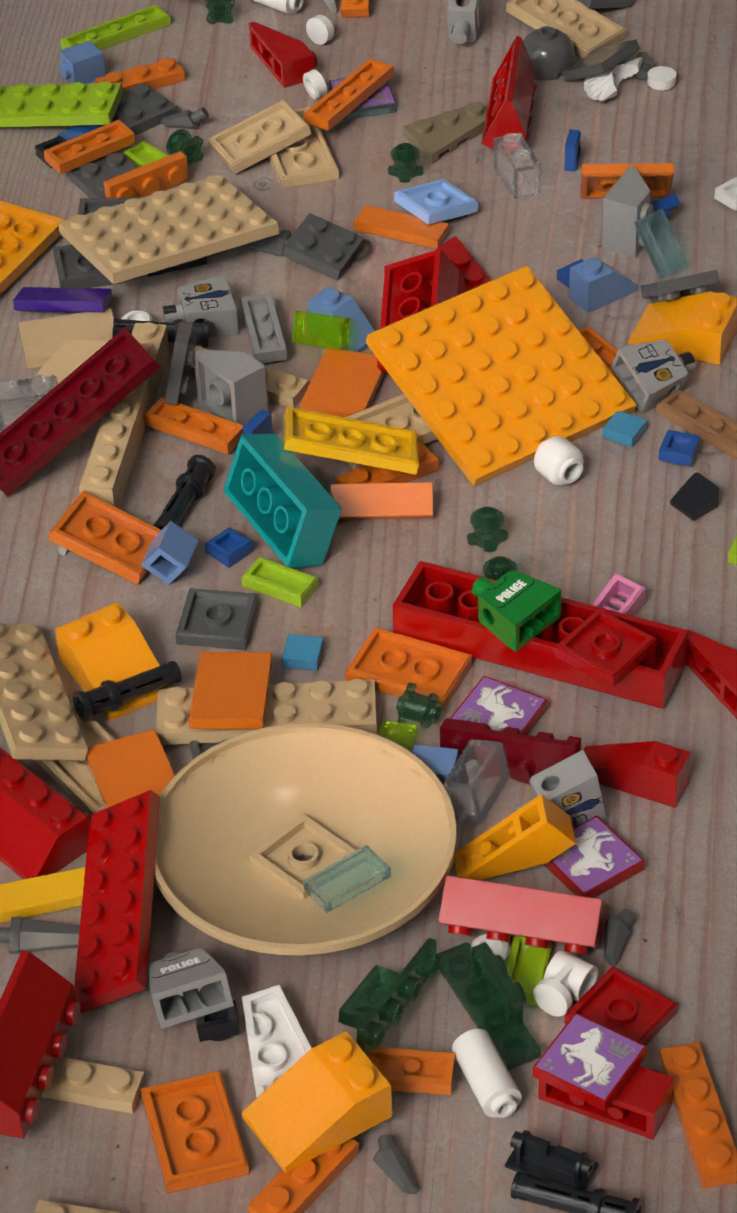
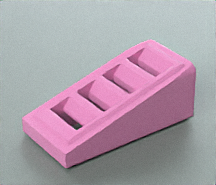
M615 573L592 605L634 616L647 601L645 587ZM620 596L626 599V602L620 601L617 598ZM612 604L620 608V610L617 611L609 606Z

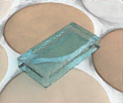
M663 208L634 222L659 279L688 265Z
M366 845L305 879L304 890L328 913L390 878L391 867Z

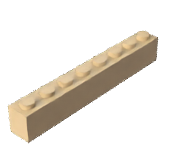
M150 322L135 323L132 331L133 337L139 343H152L158 353L153 359L160 368L103 415L79 485L80 494L82 491H85L119 509L146 429L144 414L154 404L169 358L167 325Z

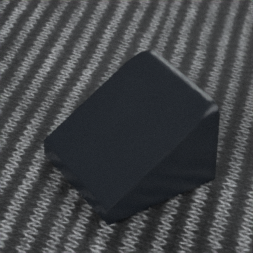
M696 472L670 500V504L694 521L718 507L719 488Z

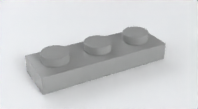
M272 294L240 297L241 309L254 358L262 363L287 360V349Z

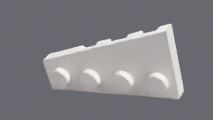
M280 985L242 997L256 1099L312 1049Z

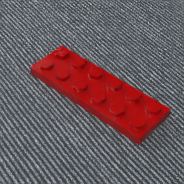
M152 790L90 815L74 983L76 1002L80 1003L81 1013L146 989L160 797Z

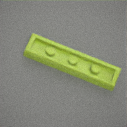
M155 4L60 39L61 48L66 49L91 41L99 50H103L171 25V17Z

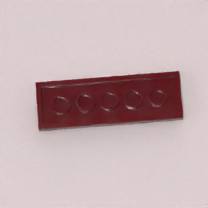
M123 328L0 433V490L7 497L160 368L153 357L126 328Z

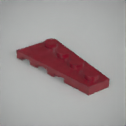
M446 718L440 726V747L458 749V760L529 785V780L532 776L581 751L580 737L569 736L566 741L554 739L553 733L538 732L536 736L520 734L519 728L505 727L503 731L492 730L488 724Z

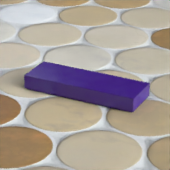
M23 287L13 299L14 310L104 312L113 297L112 289Z

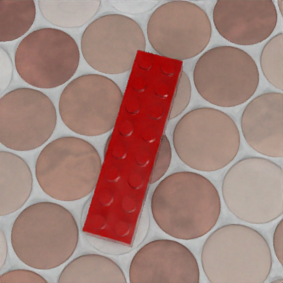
M419 561L393 603L394 633L467 653L476 659L662 709L687 662L688 630L562 597L561 617L515 652L483 626L478 619V597L472 594V587L480 576L424 561ZM598 608L657 638V648L614 688L554 657V647Z

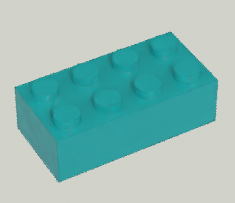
M276 434L241 435L223 492L288 568L322 566L330 547L335 527L340 518L341 506L291 451L284 450V443Z

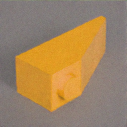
M540 794L456 851L454 861L457 877L481 881L548 863L576 844L570 815Z

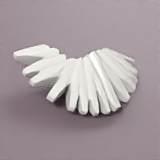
M643 57L633 60L627 58L605 74L585 78L584 91H586V95L593 100H599V102L617 96L619 83L623 78H630L639 72Z

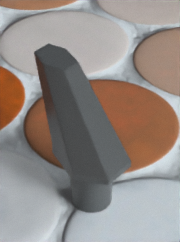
M640 51L637 53L636 58L643 57V61L636 76L640 80H645L648 77V71L655 67V64L646 52Z
M204 107L195 112H191L188 109L161 118V122L167 128L199 129L200 122L208 118L209 114Z
M623 909L617 917L610 915L605 921L604 957L613 967L619 958L627 937L631 933L628 927L636 919L635 914L629 909Z
M385 1134L378 1138L379 1150L376 1152L373 1161L401 1191L407 1194H416L418 1187L406 1161L405 1154L396 1150L395 1140L392 1135Z

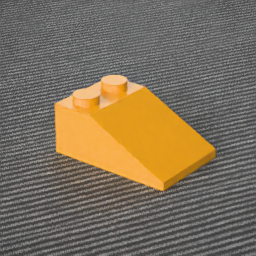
M709 291L650 303L632 332L628 345L665 340L669 342L677 355L690 352L695 360L720 365L737 333V297L726 293Z
M118 602L55 628L59 660L85 692L99 687L101 682L105 680L118 682L160 666L135 621ZM168 685L160 689H169L172 687L171 685ZM158 690L123 702L122 707L117 711L111 712L107 710L102 713L111 722L156 702Z
M345 1031L310 1049L242 1111V1118L282 1170L287 1173L392 1117L391 1085L348 1032Z

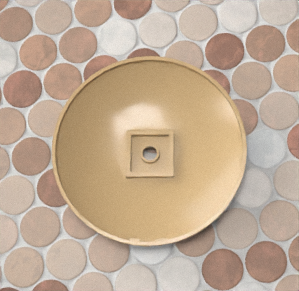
M296 723L265 727L243 733L211 747L183 767L166 786L160 795L154 879L166 901L180 916L200 931L224 943L246 950L275 955L303 956L342 951L371 942L401 927L415 917L434 898L445 882L446 875L448 876L454 860L457 837L455 812L448 793L435 773L413 753L393 741L361 729L324 723ZM298 856L313 857L307 861H298L295 859Z

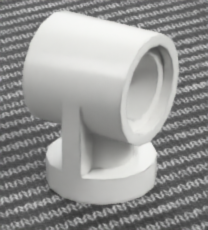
M560 950L553 956L547 966L544 979L533 989L534 999L538 1006L552 1016H563L572 1006V999L578 1001L597 982L599 970L597 966Z

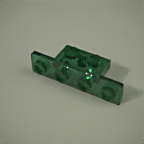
M428 938L401 973L375 965L339 1009L338 1022L357 1029L356 1043L367 1056L373 1048L380 1047L385 1033L391 1025L398 1024L404 1009L410 1001H416L422 986L428 978L433 979L440 964V957L436 956L437 940Z
M484 942L474 947H471L469 943H463L434 955L435 965L477 1028L484 1029L489 1033L508 1070L541 1057V1048L523 1023V1005L527 1004L524 989L519 982L514 983L508 975L507 966L499 954L495 955L488 944Z

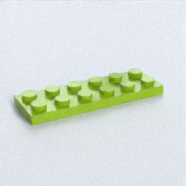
M104 81L97 84L75 82L60 85L54 83H46L44 85H0V127L107 125L112 122L123 96L122 83Z

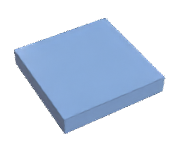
M445 179L394 192V202L428 225L478 212L479 202Z

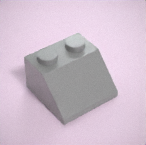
M630 166L604 196L602 249L634 258L638 256L643 248H647L650 244L652 231L649 230V220L653 212V205L650 204V190L636 167Z
M197 350L194 352L199 405L212 415L241 425H245L261 410L268 412L267 371L261 361L256 360L245 351Z

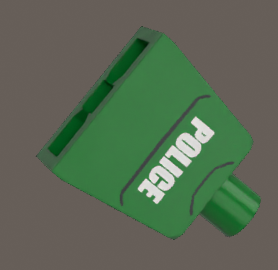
M508 571L495 582L485 576H480L473 584L472 594L478 597V619L480 623L515 652L561 617V589L518 571Z

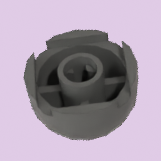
M545 26L528 34L523 40L535 69L534 79L557 80L558 74H562L564 70L575 64V50L572 41L567 34L553 27Z

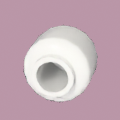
M561 436L551 437L538 446L534 457L535 469L552 484L562 486L573 483L580 477L583 471L584 458L582 452L566 438Z

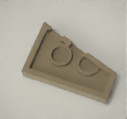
M479 101L469 103L452 111L442 112L427 119L417 120L415 123L404 126V136L433 164L439 160L441 153L445 151L451 153L457 149V143L464 139L471 140L483 132L487 108Z

